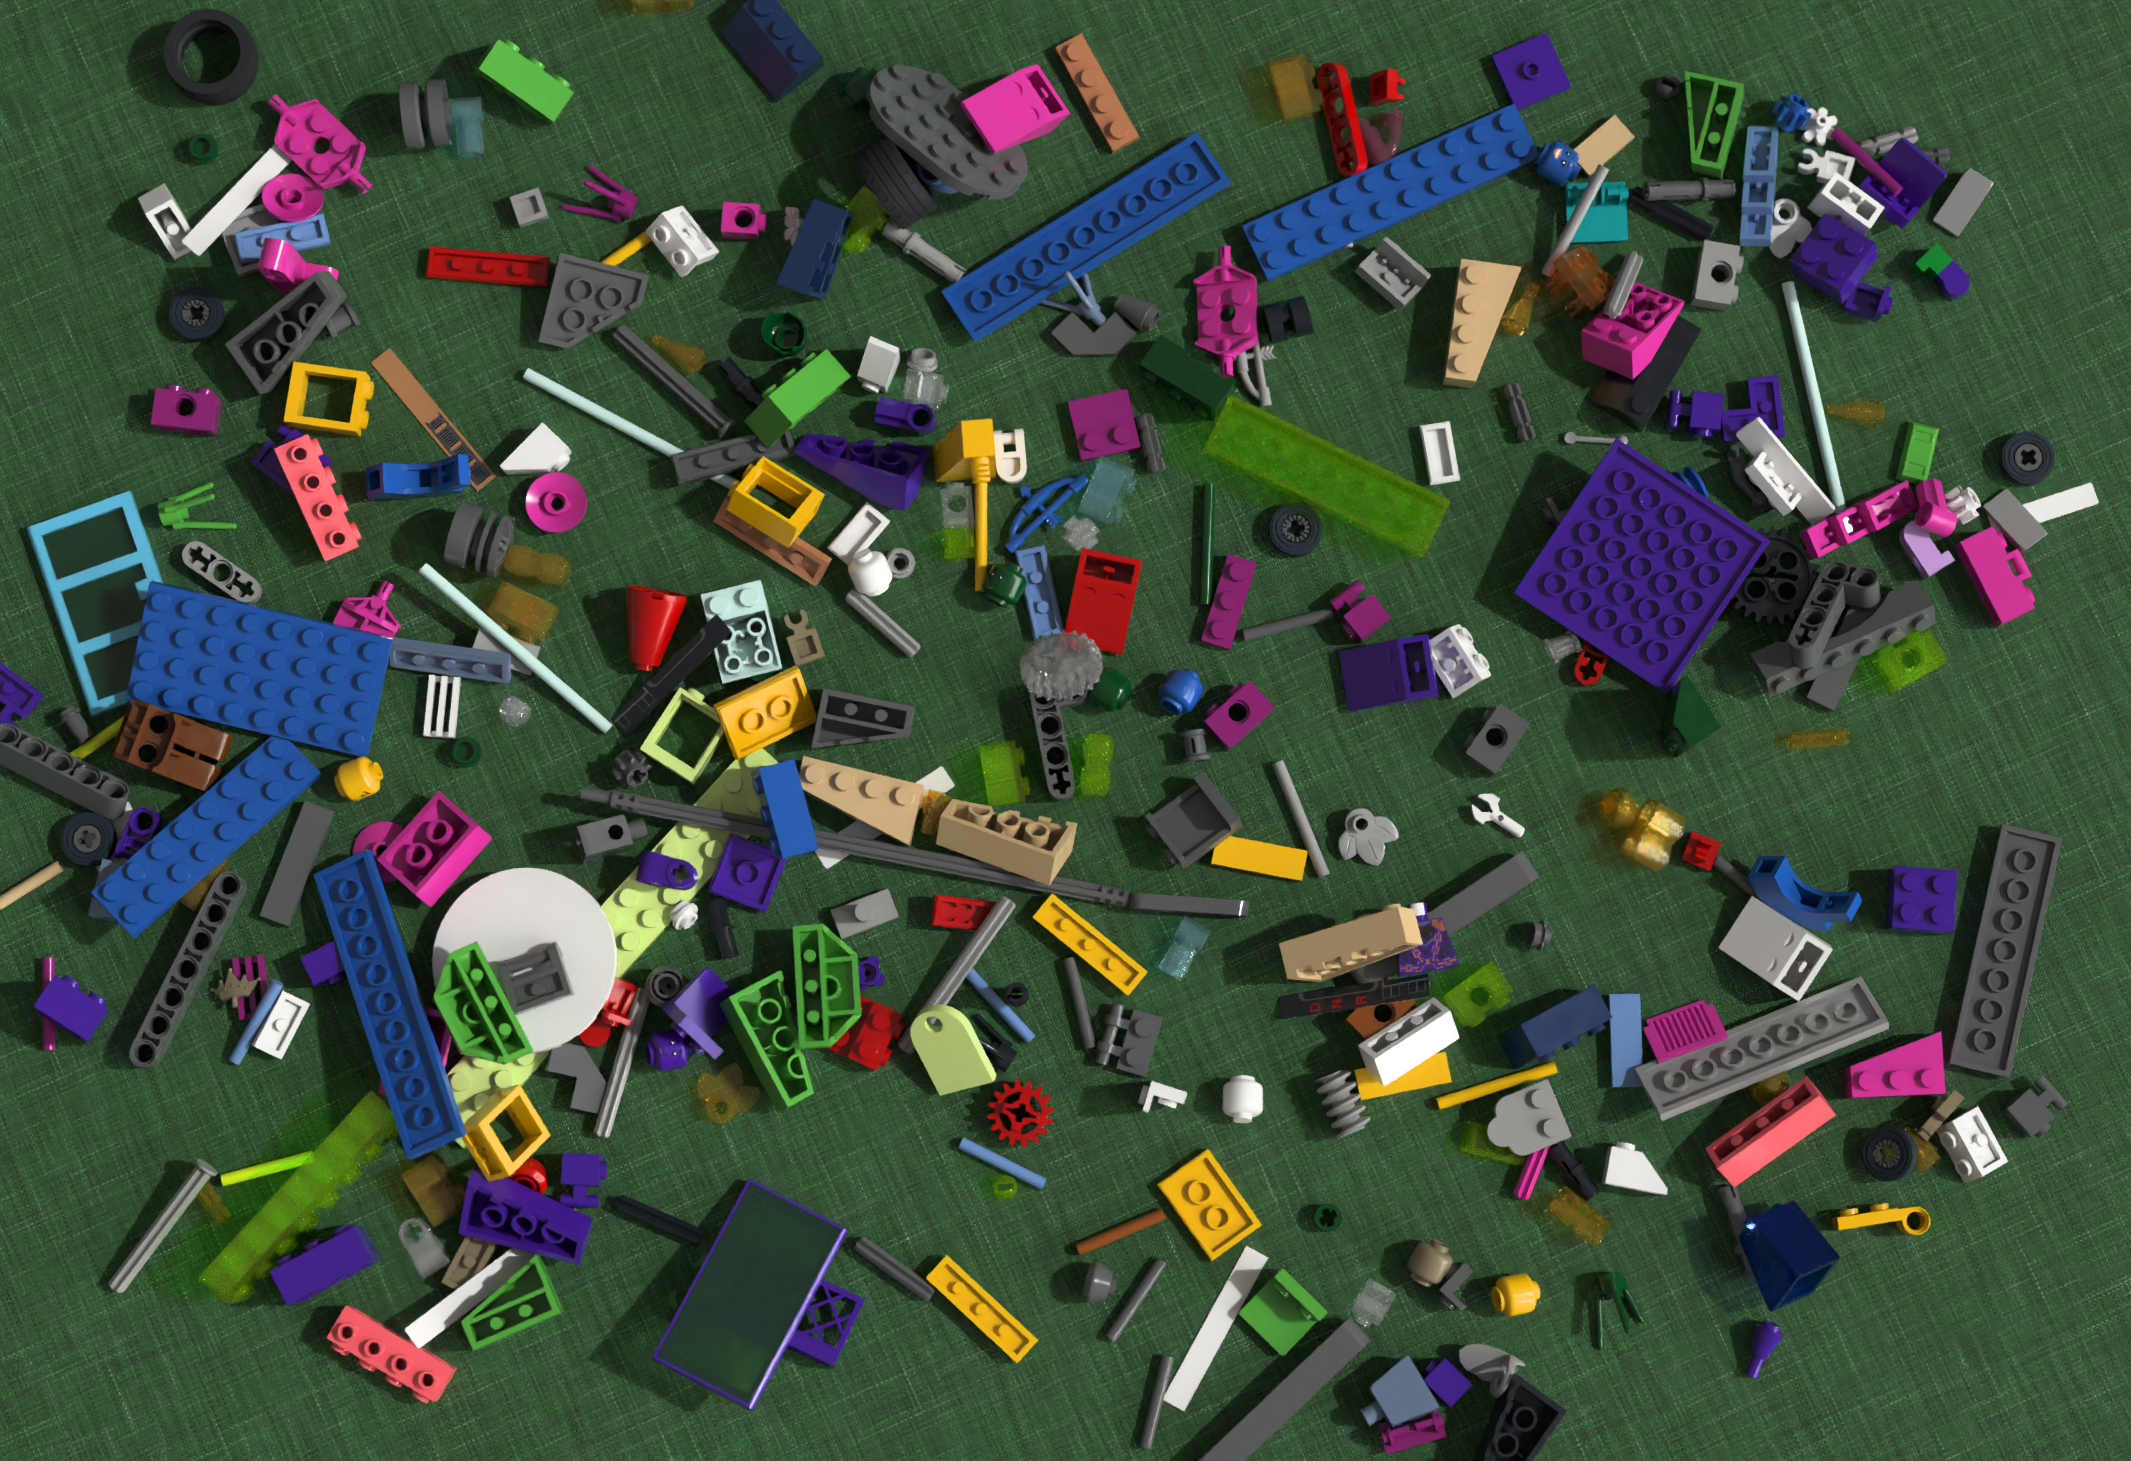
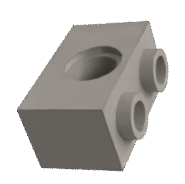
M1709 240L1703 241L1699 250L1690 305L1727 311L1731 303H1736L1739 285H1734L1735 276L1741 273L1744 256H1739L1740 246ZM1719 270L1723 272L1725 281L1716 282L1711 276V271Z

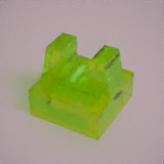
M974 528L943 529L945 561L975 560Z

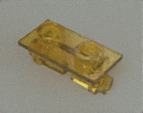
M1566 1185L1549 1201L1547 1206L1551 1210L1550 1214L1555 1215L1567 1226L1573 1223L1576 1226L1573 1231L1587 1241L1588 1245L1592 1243L1597 1246L1604 1238L1603 1236L1614 1225Z

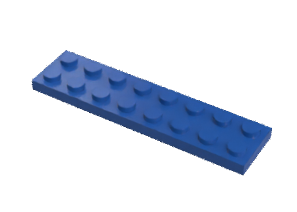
M271 736L92 890L91 895L135 939L319 779L321 772L289 739Z

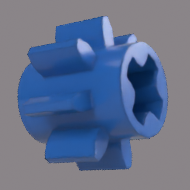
M1790 94L1788 98L1781 96L1771 111L1777 115L1774 119L1775 124L1788 132H1793L1795 128L1801 130L1812 115L1806 111L1809 107L1808 102L1796 94Z

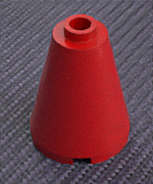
M628 585L626 608L629 661L635 663L634 668L652 671L653 666H660L686 605L687 596L664 589L656 590L647 586Z

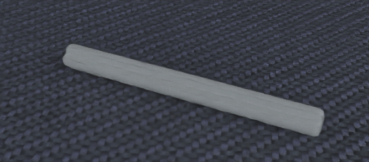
M1005 896L999 898L922 1009L936 1004L947 1005L1014 910L1015 903ZM928 1017L932 1024L937 1019L936 1017ZM912 1023L898 1041V1046L909 1054L915 1050L910 1035Z

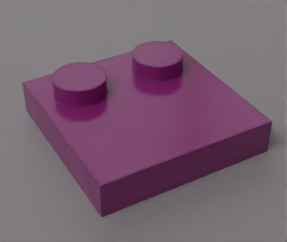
M1127 389L1068 402L1081 462L1141 449Z

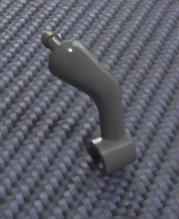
M1732 445L1731 451L1728 453V461L1733 483L1749 499L1757 511H1763L1771 505L1768 497L1762 490L1757 492L1748 483L1745 477L1746 453L1737 445Z

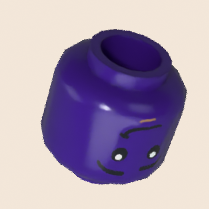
M674 1029L652 1033L649 1041L645 1042V1054L648 1065L654 1066L659 1072L684 1068L687 1064L688 1056H692V1046L689 1044L690 1038L681 1037Z

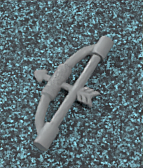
M1258 338V343L1252 347L1253 353L1246 354L1245 351L1236 356V360L1233 361H1235L1237 373H1239L1246 390L1250 395L1259 400L1260 408L1272 406L1269 387L1266 386L1262 360L1276 359V357L1272 354L1274 345L1260 349ZM1254 358L1259 384V389L1257 390L1254 388L1247 373L1249 371L1247 359Z

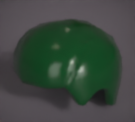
M774 311L770 312L761 321L760 336L764 347L771 354L777 357H790L797 355L805 347L808 335L803 320L793 315L790 311L777 314Z

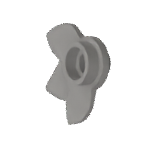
M1355 808L1346 815L1344 822L1345 831L1339 837L1338 848L1344 860L1350 859L1358 853L1365 862L1378 866L1384 857V843L1397 840L1399 835L1396 827L1388 818L1374 816L1365 808ZM1360 818H1364L1366 822L1365 826L1361 829H1357V820Z

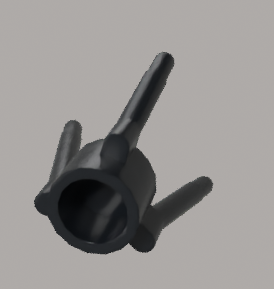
M976 1014L975 1019L999 1043L994 1042L991 1045L979 1036L977 1037L982 1047L988 1051L987 1057L994 1071L996 1072L999 1069L1005 1073L1015 1058L1017 1051L1011 1048L1013 1043L1006 1040L980 1014Z

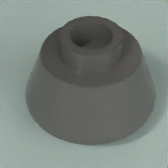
M661 966L654 969L648 975L645 982V992L648 999L654 1005L665 1008L687 985V981L683 973L677 968Z
M1099 1261L1091 1263L1088 1268L1082 1291V1298L1086 1303L1105 1302L1107 1296L1114 1297L1118 1279L1113 1278V1271Z

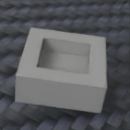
M539 188L510 197L520 228L549 218Z

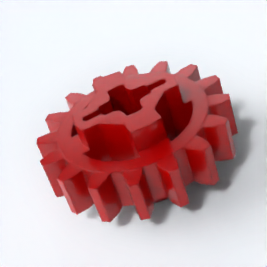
M1015 1080L1014 1088H1010L1007 1083L1003 1084L1005 1090L1003 1094L997 1091L994 1092L995 1097L998 1099L997 1103L989 1102L988 1104L990 1108L995 1109L994 1113L987 1115V1119L996 1121L991 1130L997 1131L1000 1129L999 1140L1002 1141L1009 1137L1010 1146H1014L1016 1140H1021L1022 1146L1026 1147L1027 1139L1030 1138L1037 1144L1038 1138L1036 1135L1038 1133L1045 1136L1048 1134L1044 1125H1053V1120L1047 1118V1114L1054 1112V1108L1046 1107V1103L1049 1102L1051 1097L1045 1096L1042 1098L1040 1096L1043 1090L1041 1086L1036 1090L1031 1089L1032 1081H1028L1025 1087H1021L1019 1080ZM1021 1093L1019 1100L1012 1104L1003 1103L1010 1095ZM1031 1096L1039 1102L1042 1114L1035 1112L1031 1107ZM1020 1105L1026 1106V1112L1036 1118H1023L1021 1122H1017L1016 1115L1006 1109H1019ZM1000 1114L1009 1117L1012 1123L1010 1131L1003 1126ZM1029 1123L1038 1124L1032 1132L1021 1134L1022 1128Z

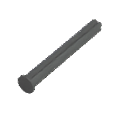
M626 325L619 326L612 335L616 342L718 432L720 439L728 434L736 423L734 418H728Z

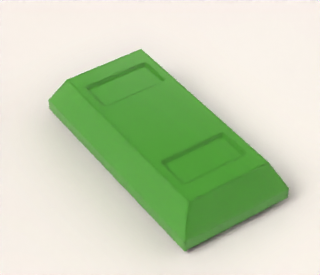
M1909 421L1895 480H1908L1909 483L1918 485L1922 480H1927L1939 428Z

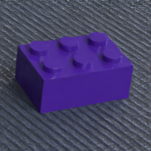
M346 1224L331 1232L332 1239L328 1241L318 1239L303 1247L305 1253L300 1256L298 1254H290L275 1262L277 1268L271 1270L270 1273L286 1304L298 1305L380 1261L364 1227H354L353 1224L350 1226Z

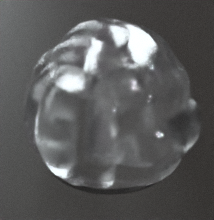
M511 694L501 700L499 717L505 725L520 726L530 719L532 708Z

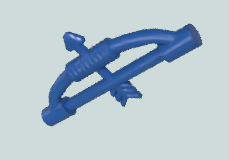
M1080 473L1076 478H1062L1044 488L1041 487L1034 495L1030 493L1031 489L1029 487L1021 486L1019 489L1021 497L1026 496L1029 500L1020 507V511L1010 526L1009 541L1004 545L1007 551L1013 554L1025 542L1024 539L1044 521L1055 531L1056 524L1064 521L1053 512L1073 493L1077 494L1089 480ZM1064 485H1068L1069 488L1048 508L1041 504L1049 497V493ZM1037 508L1041 514L1020 534H1016L1024 517L1029 516Z

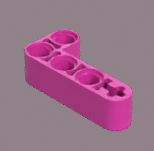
M264 238L258 270L278 292L288 295L316 272L330 271L337 281L339 273L337 269L307 263L289 242L275 238Z

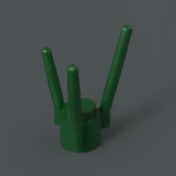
M1620 1271L1596 1277L1598 1285L1592 1287L1595 1295L1598 1350L1603 1349L1602 1295H1604L1605 1301L1614 1299L1626 1334H1629L1631 1329L1621 1300L1623 1294L1638 1322H1644V1318L1628 1289L1626 1278L1622 1279Z

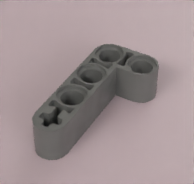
M1832 561L1824 565L1789 635L1791 661L1795 667L1808 669L1818 663L1846 604L1861 608H1870L1878 604L1881 597L1879 577L1874 569L1841 561Z
M1067 676L1036 683L1030 691V704L1047 789L1050 797L1057 802H1066L1075 793V779L1061 710L1079 706L1086 700L1087 684L1078 676ZM1070 684H1077L1082 688V695L1076 699L1069 698L1065 693L1066 687ZM1038 691H1049L1052 694V700L1045 705L1039 704L1035 700V695ZM1045 720H1054L1058 724L1059 728L1054 734L1048 735L1041 730V724ZM1057 749L1064 754L1065 758L1060 764L1054 765L1047 760V754L1051 750ZM1067 768L1068 772H1062L1064 784H1070V787L1066 788L1065 794H1060L1059 790L1053 789V787L1057 786L1056 773L1050 776L1049 772H1060Z

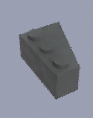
M825 687L822 692L811 749L909 737L916 705Z

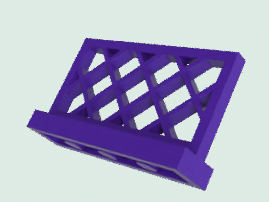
M751 1248L759 1254L783 1265L784 1267L808 1279L811 1276V1274L803 1270H800L790 1264H787L779 1259H776L768 1254H765L755 1248ZM745 1262L721 1311L777 1340L784 1326V1323H781V1321L788 1319L790 1315L784 1297L801 1290L794 1288L782 1293L777 1278L770 1274L754 1280L750 1271L751 1264ZM748 1274L750 1281L742 1284ZM773 1278L778 1294L761 1300L756 1284ZM822 1280L819 1287L824 1289L827 1300L811 1306L809 1304L806 1312H809L814 1328L804 1332L796 1329L786 1349L833 1370L865 1299ZM752 1286L758 1302L744 1306L734 1300L739 1290ZM829 1291L838 1296L831 1298ZM845 1298L856 1303L852 1314L840 1319L838 1318L833 1302ZM780 1299L786 1315L776 1319L768 1317L763 1305ZM829 1304L835 1320L818 1326L812 1310ZM759 1306L762 1313L753 1310V1308ZM848 1320L847 1325L843 1331L841 1323ZM837 1324L841 1338L837 1346L834 1347L823 1341L820 1330ZM816 1332L818 1339L810 1336L809 1334Z

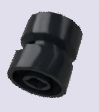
M1304 296L1287 299L1285 305L1276 302L1262 306L1264 325L1271 344L1287 341L1289 335L1292 334L1296 338L1313 334L1311 316Z

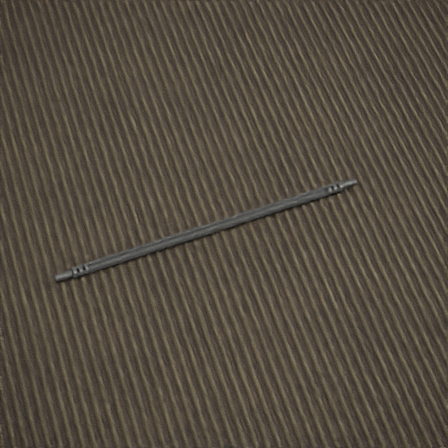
M582 787L580 799L608 804L613 809L764 838L771 837L768 826L764 825L762 818L613 790V793ZM814 829L818 848L1125 908L1129 905L1130 889L1056 876L1050 886L979 860Z

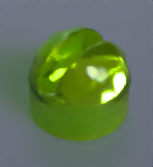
M1001 1175L993 1183L995 1195L1002 1200L1011 1199L1017 1193V1182L1010 1175ZM1013 1183L1012 1190L998 1191L997 1185Z

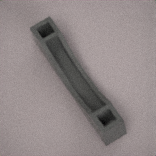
M1915 580L1890 591L1883 604L1861 625L1842 635L1830 638L1815 666L1808 669L1795 667L1791 661L1789 643L1777 641L1750 653L1753 673L1769 697L1778 693H1784L1805 681L1813 680L1819 675L1835 668H1840L1857 658L1870 655L1875 650L1884 646L1897 643L1902 638L1926 630L1936 624L1934 604L1920 583Z

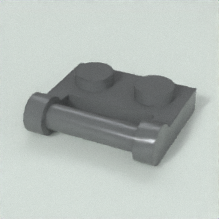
M557 942L548 944L546 949L510 962L504 960L497 963L509 1004L515 1015L574 995L562 959V952ZM551 960L552 968L514 981L513 973Z

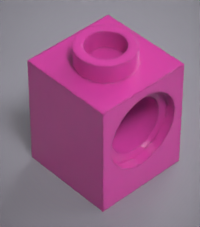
M723 202L722 238L759 241L760 232H765L766 214H761L760 204ZM741 216H749L752 218V222L748 227L742 228L736 225L737 219Z

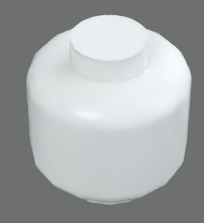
M863 549L857 552L848 566V573L855 589L859 593L870 597L882 594L889 588V583L892 580V572L885 556L881 552L871 551L870 549Z
M1239 1075L1231 1077L1230 1082L1223 1086L1224 1113L1233 1117V1121L1236 1123L1252 1122V1118L1260 1115L1263 1111L1262 1085L1256 1082L1252 1076Z

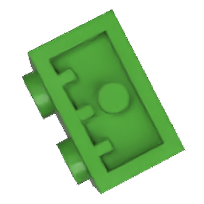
M1283 1268L1239 1311V1315L1281 1356L1286 1355L1308 1330L1328 1313Z

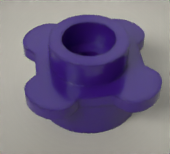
M875 956L869 957L866 961L858 962L860 991H865L868 986L872 985L881 986L885 981L884 975L879 970L880 961ZM865 971H870V976H865Z

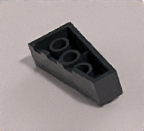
M1513 1373L1508 1387L1496 1400L1473 1461H1533L1567 1413V1410L1522 1377Z

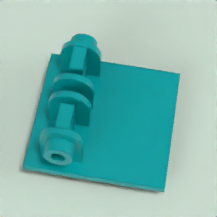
M1626 182L1602 183L1571 243L1628 241L1626 199L1629 197L1628 187H1626ZM1565 183L1567 222L1588 183Z

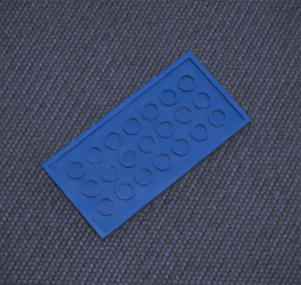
M151 581L149 582L126 701L130 702L131 699H137L158 706L166 711L367 757L369 755L393 637Z

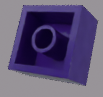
M1824 213L1789 261L1792 275L1843 305L1876 261L1878 255L1875 242Z
M1906 866L1889 868L1885 930L1941 935L1953 933L1957 870Z
M64 974L62 978L54 975L34 1004V1010L88 1045L109 1014L108 1009L105 1007L107 1005L106 1001L93 992H90L87 996L79 991L80 984Z

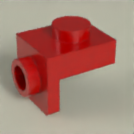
M615 976L610 996L599 1012L602 1015L601 1020L615 1027H618L619 1023L630 1026L632 1020L626 1014L639 987L633 982Z

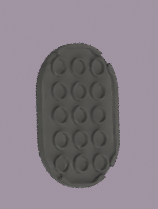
M902 65L885 68L874 76L865 96V100L869 101L871 107L869 114L884 135L939 180L969 196H972L973 193L987 195L988 200L1007 198L1020 188L1028 171L1027 158L1021 145L1019 144L992 154L960 105L969 96L949 83L945 76L940 73H931L916 67Z

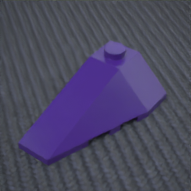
M806 434L794 448V454L872 501L888 506L891 509L905 511L918 494L931 450L901 442H892V447L874 445V440L864 439V443H847L844 437Z

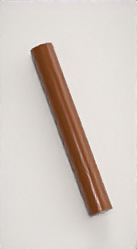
M1159 1208L1076 1243L1079 1254L1083 1255L1161 1222L1166 1217L1162 1208Z

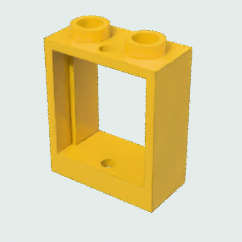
M293 362L283 421L288 427L361 437L362 429H366L368 425L369 412L365 411L367 399H372L374 382L370 381L369 375L363 371ZM309 375L356 381L350 423L303 416Z
M763 456L756 465L751 463L742 476V482L738 480L734 482L727 494L731 499L726 510L789 548L816 515L825 494ZM758 484L797 508V510L788 519L755 499L749 493Z
M520 1084L498 1090L463 1124L467 1135L461 1138L488 1182L511 1176L551 1135ZM504 1109L507 1110L524 1138V1141L509 1156L489 1125Z

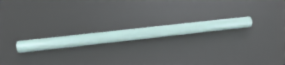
M1789 281L1782 284V289L1832 504L1835 506L1834 513H1837L1846 508L1794 282Z
M530 368L526 370L523 379L668 457L684 452ZM728 474L710 478L728 489L737 480Z
M426 563L419 570L422 576L604 734L613 726V724L429 564Z

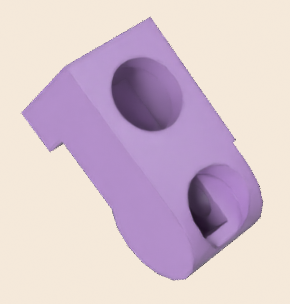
M1915 520L1909 522L1901 529L1899 541L1923 580L1955 561L1949 550L1942 554L1939 552L1930 538V532L1918 527Z

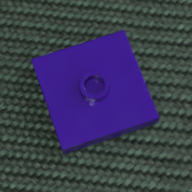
M1547 33L1491 57L1510 102L1515 104L1518 111L1571 89V84Z
M729 833L707 890L766 913L786 859L778 860L777 854L772 855L769 847Z

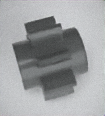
M627 749L614 759L616 767L611 769V772L623 788L627 784L636 788L648 779L647 770L652 768V765L641 750H637L634 753Z

